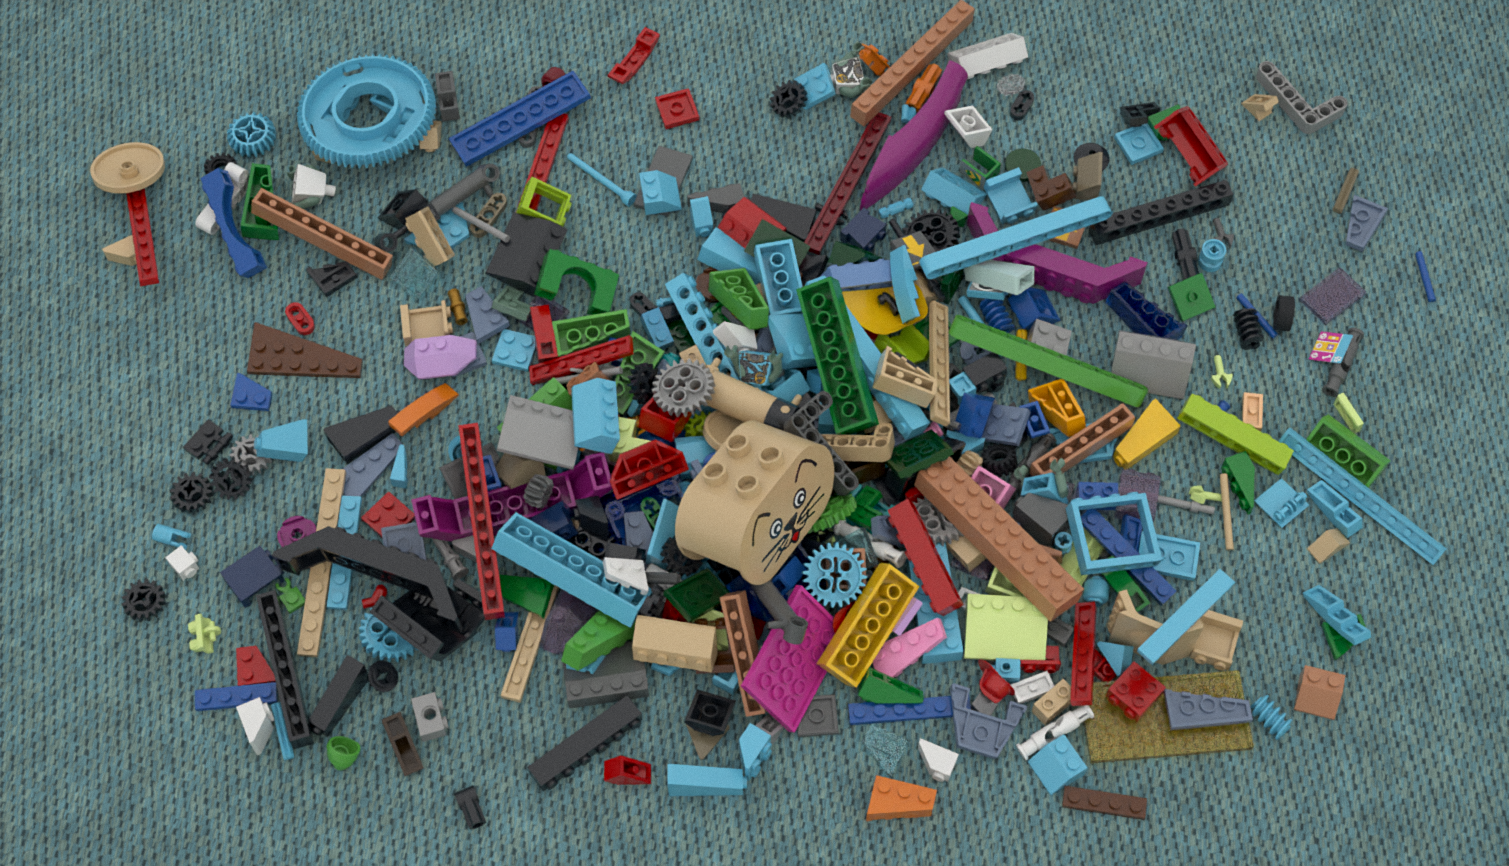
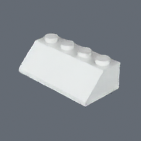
M1014 33L1002 35L947 53L951 61L958 63L967 71L968 79L973 78L974 74H986L991 72L990 69H1002L1007 67L1006 64L1021 63L1024 58H1028L1024 37Z

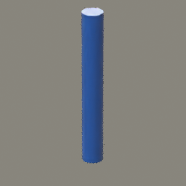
M1418 251L1415 253L1428 302H1435L1436 298L1422 251Z
M1242 293L1236 297L1245 309H1256ZM1257 311L1256 315L1259 317L1257 322L1273 339L1278 333Z

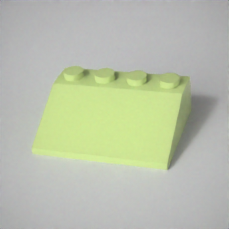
M968 594L965 602L964 659L993 661L996 658L1045 660L1048 619L1026 597Z

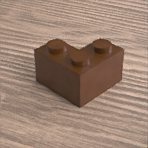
M1043 165L1026 172L1035 199L1043 211L1077 197L1072 182L1066 173L1051 179Z

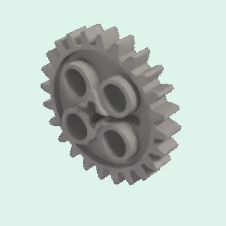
M689 358L687 363H684L683 359H681L679 364L674 360L673 366L666 364L667 370L660 369L662 375L655 376L657 381L653 382V398L658 407H661L663 412L668 411L670 416L675 412L677 417L681 413L687 417L688 412L694 415L695 409L701 412L700 406H708L706 400H712L710 394L715 393L713 387L716 385L710 369L706 368L704 363L699 364L698 360L692 363Z
M925 496L923 500L917 498V503L913 502L935 546L937 542H940L942 546H944L946 541L952 544V539L959 541V536H964Z

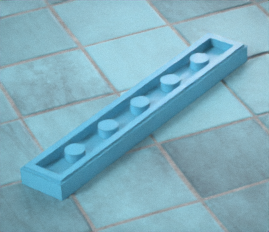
M1219 569L1137 649V652L1153 665L1234 586L1235 581Z

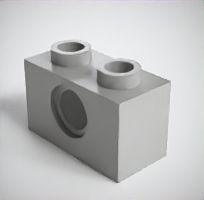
M435 692L412 698L411 701L422 741L425 742L446 736L445 729L449 728L446 716L442 717L440 710H444L441 698L437 699ZM429 714H436L435 718L431 720L426 719Z

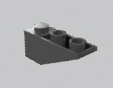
M740 183L729 184L725 187L712 188L708 191L694 192L691 195H687V205L690 207V200L708 196L711 211L726 214L728 210L744 197Z

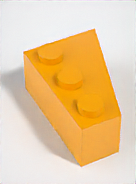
M1058 379L1028 390L1029 403L1038 401L1044 418L1067 437L1074 436L1086 428L1085 415L1064 379Z

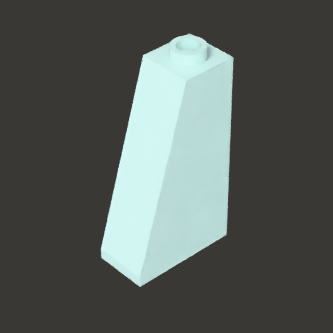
M987 260L964 268L966 281H972L1014 295H1019L1034 284V266Z

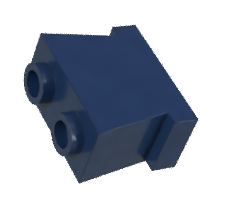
M863 208L841 230L840 241L843 243L849 242L851 245L871 252L875 247V243L885 238L887 224L869 215L870 211Z
M563 500L529 519L564 540L578 534L571 520L573 511Z

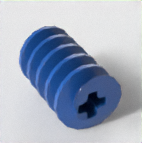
M982 300L979 307L988 326L1007 333L1015 329V326L1011 324V318H1008L1009 313L1005 312L1006 307L1002 306V300Z

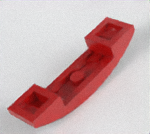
M644 27L636 38V44L620 64L616 63L609 72L608 77L621 84L628 82L647 60L658 42L660 34Z

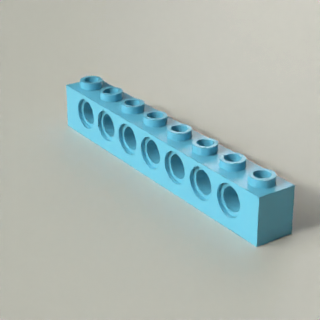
M683 272L667 282L665 286L706 365H710L715 358L722 354L723 358L718 366L719 371L724 374L731 371V377L740 380L731 359L724 354L726 347L713 334V330L718 327V324H714L712 320L713 314L708 307L706 308L704 304L705 298L702 293L697 291L695 287L697 283L693 276ZM689 291L690 295L685 299V293ZM698 307L697 313L693 315V309ZM706 322V328L701 331V325ZM714 338V344L709 347V341Z

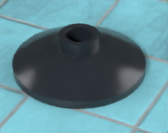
M1085 143L1075 150L1073 159L1077 166L1078 159L1090 154L1103 152V171L1109 164V154L1099 144Z

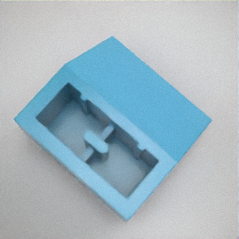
M751 723L739 739V753L747 781L751 777L755 778L761 770L759 765L763 760L767 761L772 753V750H770L772 747L771 735Z

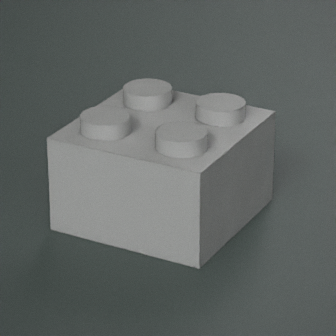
M1036 319L1029 330L1027 341L1067 355L1072 331Z

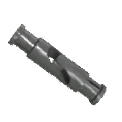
M1354 327L1348 329L1347 334L1353 335V338L1342 362L1333 363L1328 374V381L1322 388L1324 394L1331 397L1338 396V389L1344 383L1351 363L1359 349L1358 344L1364 337V332Z
M1051 433L1042 435L1037 443L1032 445L1027 456L1022 459L1017 468L1025 465L1030 472L1032 462L1048 453L1050 446L1056 443L1055 437ZM1014 472L1008 484L1016 488L1010 498L1012 500L1016 499L1017 493L1021 488V480L1014 477Z

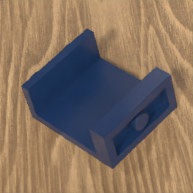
M258 546L220 572L224 581L244 608L252 604L249 600L251 596L276 579H279L281 583L285 581L282 576L285 572L280 569L278 564L274 565L272 562L274 558L268 549L264 551L261 546Z

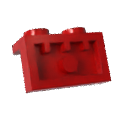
M1046 646L1045 660H1020V670H1024L1025 673L1043 670L1051 674L1059 671L1061 666L1059 646Z

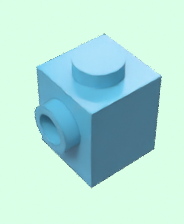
M996 658L995 664L991 666L1009 684L1019 682L1020 659Z

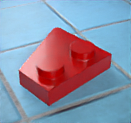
M256 645L236 648L238 686L276 682L273 671Z

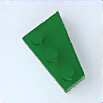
M499 574L502 598L516 604L528 612H533L543 619L545 618L554 587L553 584L540 578Z

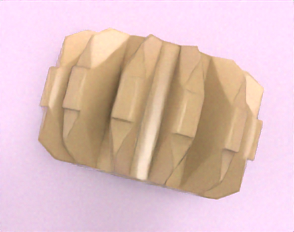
M969 450L965 451L957 461V464L970 477H972L978 465L982 466L983 459L977 453Z

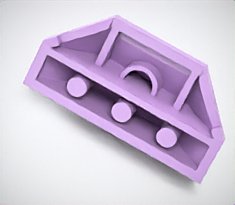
M454 335L415 339L404 349V366L419 380L455 376L476 359L477 341Z

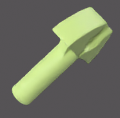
M1216 355L1214 356V363L1217 375H1212L1211 381L1220 389V378L1222 377L1226 382V388H1228L1232 380V374L1224 372L1221 356Z
M1200 485L1191 487L1188 493L1191 495L1190 499L1204 504L1206 499L1222 502L1221 494L1206 492Z

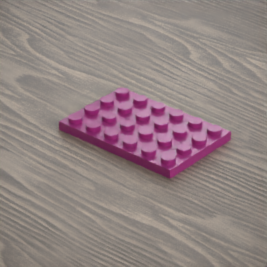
M802 585L795 586L787 602L797 616L804 618L808 622L803 642L798 645L788 643L783 638L784 631L782 629H772L741 684V687L787 731L795 733L827 673L825 669L816 663L835 635L832 627L834 617Z

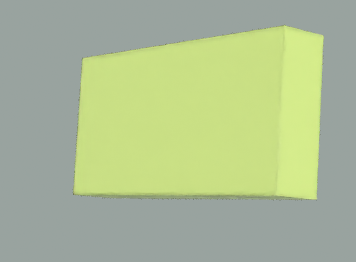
M1339 394L1334 402L1335 408L1354 434L1360 432L1364 424L1345 394Z

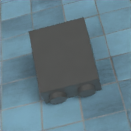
M1028 493L1025 497H1019L1014 504L1016 507L1012 512L1014 514L1013 519L1016 522H1020L1021 527L1041 545L1051 548L1055 543L1056 535L1060 532H1066L1070 528L1065 509L1068 504Z

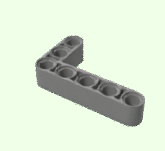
M1264 61L1259 66L1256 79L1270 95L1277 96L1279 101L1277 104L1303 133H1314L1343 116L1348 104L1343 96H1335L1312 109L1272 62Z

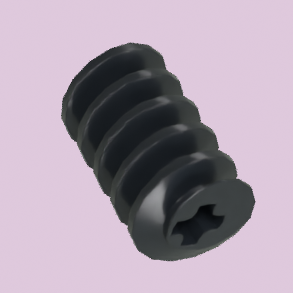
M1253 308L1240 309L1233 314L1241 348L1244 350L1256 349L1260 346V342L1264 340V336L1260 335L1262 329L1259 328L1260 323L1257 322L1259 319L1256 315L1257 310Z

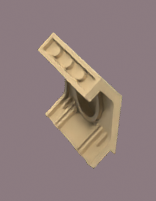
M1126 589L1118 593L1109 616L1107 629L1111 635L1108 642L1134 646L1133 653L1140 655L1137 649L1163 624L1138 614ZM1199 619L1156 663L1164 665L1189 657L1204 628L1201 620Z

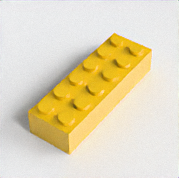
M879 563L862 590V594L855 601L816 664L845 685L857 688L920 586L891 564Z

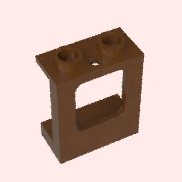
M724 617L707 621L706 618H700L693 623L716 627V629H726L727 633ZM728 633L729 649L718 651L712 672L695 670L696 674L736 671Z

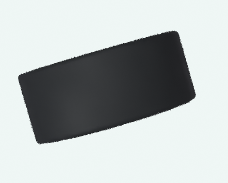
M1278 295L1274 308V330L1288 332L1291 330L1295 312L1294 297Z

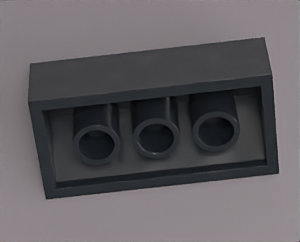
M946 437L943 440L952 448L954 453L950 457L957 463L966 443ZM889 469L884 482L899 499L909 489L915 487L914 484L919 471L913 473L908 478L900 479Z

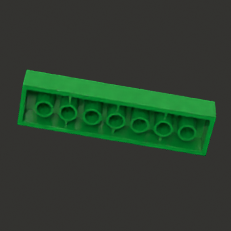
M830 276L796 289L823 389L833 399L829 410L836 434L851 435L878 425L879 421L839 280Z

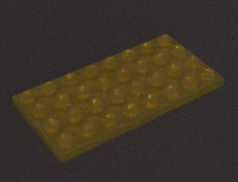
M1239 670L1154 677L1166 687L1165 689L1172 690V692L1181 693L1183 691L1191 692L1194 695L1205 694L1216 698L1227 697L1245 700ZM1115 681L1093 682L1092 705L1088 706L1092 710L1094 718H1088L1084 721L1090 764L1253 750L1254 748L1249 723L1170 730L1164 693L1145 715L1136 722L1134 719L1131 720L1126 717L1122 709L1118 706H1113L1106 697L1107 691Z

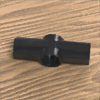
M1184 228L1177 229L1172 232L1175 259L1178 261L1176 264L1180 266L1182 278L1185 280L1199 274L1197 252L1195 247H1192L1188 230Z

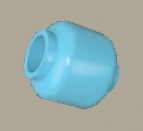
M1093 576L1084 583L1083 599L1086 602H1095L1097 607L1102 606L1109 600L1110 584L1101 576Z

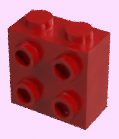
M1134 661L1108 689L1106 697L1113 706H1118L1122 709L1126 717L1138 722L1163 695L1166 687Z

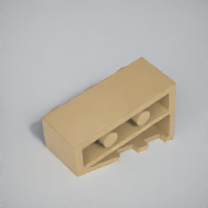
M887 346L879 358L872 388L927 408L935 396L938 380L919 367L914 368L906 362L907 359L902 356L900 358L891 352L892 348Z

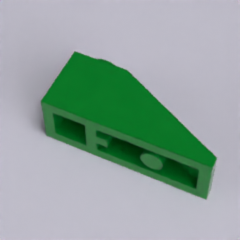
M871 667L868 668L858 685V695L867 702L922 703L924 700L922 690Z

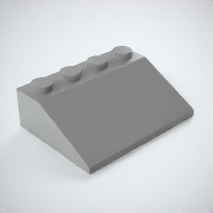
M1119 330L1111 373L1146 386L1148 388L1147 393L1184 399L1196 344Z
M510 395L496 451L573 470L578 447L574 446L573 411Z

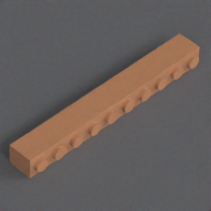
M960 0L852 103L850 117L862 126H865L973 21L975 8Z

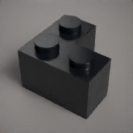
M991 352L965 366L962 372L974 384L976 393L985 390L987 393L992 391L998 392L1004 386L1007 367L998 354Z

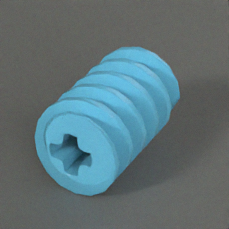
M1265 695L1250 706L1251 710L1254 709L1252 715L1254 717L1260 715L1257 721L1259 723L1265 721L1263 727L1265 729L1271 727L1269 733L1271 735L1277 733L1275 739L1278 740L1289 731L1292 719L1285 721L1286 713L1279 715L1280 707L1273 709L1272 707L1275 702L1267 703L1269 695Z

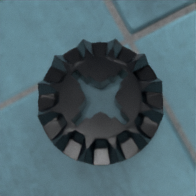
M380 660L374 662L368 669L367 679L370 682L369 686H373L376 691L383 693L391 691L398 682L396 668L388 661ZM387 672V675H385L386 677H384V680H377L380 674H385Z

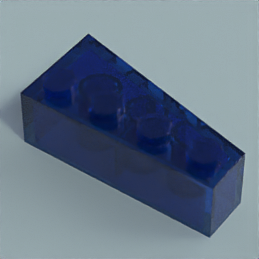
M1125 281L1111 289L1106 300L1110 308L1134 333L1179 340L1188 326L1184 322L1180 323L1175 320V316L1171 313L1162 311L1154 301L1150 302L1145 299L1141 292Z

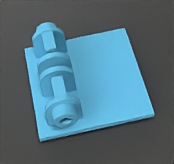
M1282 478L1254 500L1281 528L1309 506L1306 502L1307 495L1304 492L1297 493Z

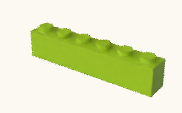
M1193 393L1185 401L1177 417L1180 421L1237 453L1246 451L1251 461L1277 475L1285 470L1294 452L1285 443L1276 441L1269 434L1260 432L1253 425L1244 423L1235 415L1228 414L1221 410L1219 406L1205 401L1203 397Z

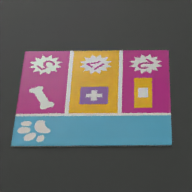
M1321 331L1309 359L1341 363L1353 335Z

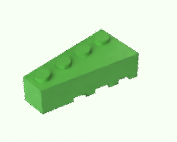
M746 268L710 272L708 291L748 329L756 330L767 327L769 307Z
M627 309L552 321L558 357L608 342L610 337L616 339L631 335Z
M634 331L631 334L634 355L623 358L620 365L623 373L618 374L615 380L617 407L620 417L624 416L633 400L634 394H629L631 387L627 386L631 381L628 379V376H632L630 370L635 369L634 365L640 363L653 364V368H655L665 352Z
M599 610L566 643L561 661L577 671L597 661L599 656L609 654L613 648L623 646L628 640L632 641L636 621L630 628Z

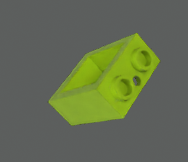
M531 177L525 185L516 213L549 220L563 227L566 222L564 215L569 211L572 204L569 202L571 195ZM534 192L560 204L555 220L529 208Z

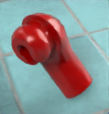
M382 584L377 585L372 597L362 599L363 608L373 607L380 596L386 597V587Z

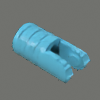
M158 523L153 530L152 540L177 548L182 545L186 550L187 545L185 543L176 542L175 540L178 535L190 538L191 533Z

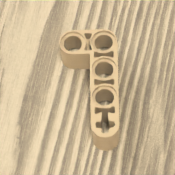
M886 422L876 426L874 435L821 434L843 461L885 462L891 458L895 445L893 426Z

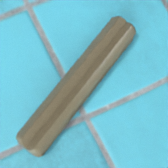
M1353 167L1349 169L1333 207L1334 212L1342 213L1358 176V169Z

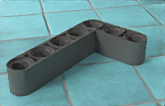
M821 391L784 422L783 427L785 432L805 439L808 438L810 441L827 447L834 463L833 489L838 495L846 496L858 487V479L812 425V422L826 411L833 402L832 396L828 392Z

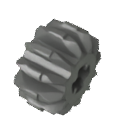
M535 474L524 490L525 503L532 507L543 508L553 493V480L547 476Z

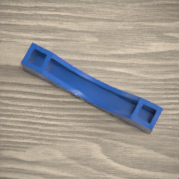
M217 168L200 178L203 184L202 189L209 199V206L215 213V221L221 228L222 238L229 248L228 253L234 260L236 272L240 276L249 278L266 269L267 266L261 252L246 243L235 226L232 216L234 185L228 171Z

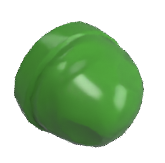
M344 736L332 737L326 745L328 760L335 769L340 771L349 768L356 761L360 753L359 743Z

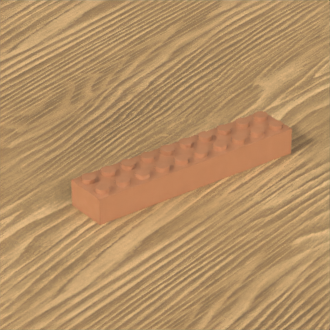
M950 456L945 461L936 462L928 469L919 471L914 486L1050 622L1079 601L1084 588Z

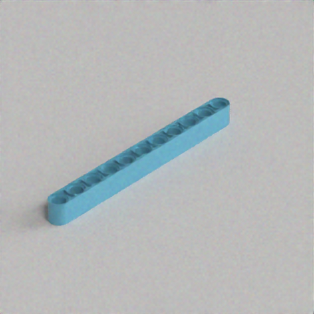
M1100 196L928 254L920 259L919 264L926 278L934 279L1096 224L1110 218L1113 212L1105 197Z

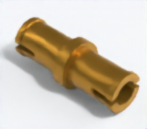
M451 289L447 293L451 303L450 309L454 313L456 324L461 326L468 322L464 311L465 304L461 300L459 290Z

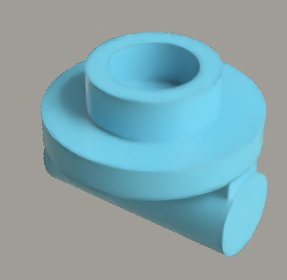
M903 104L901 122L907 124L917 114L916 109Z

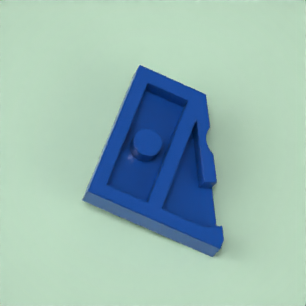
M237 373L230 404L231 408L269 411L272 392L241 373Z

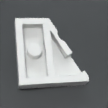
M604 558L603 567L606 579L618 582L626 588L633 586L641 590L640 594L647 595L649 590L643 560Z

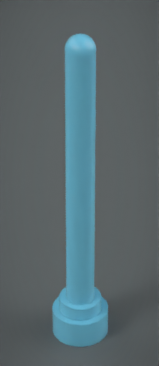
M569 153L567 155L568 160L619 195L622 203L630 207L635 202L637 197L635 193L627 190L624 191L574 154Z

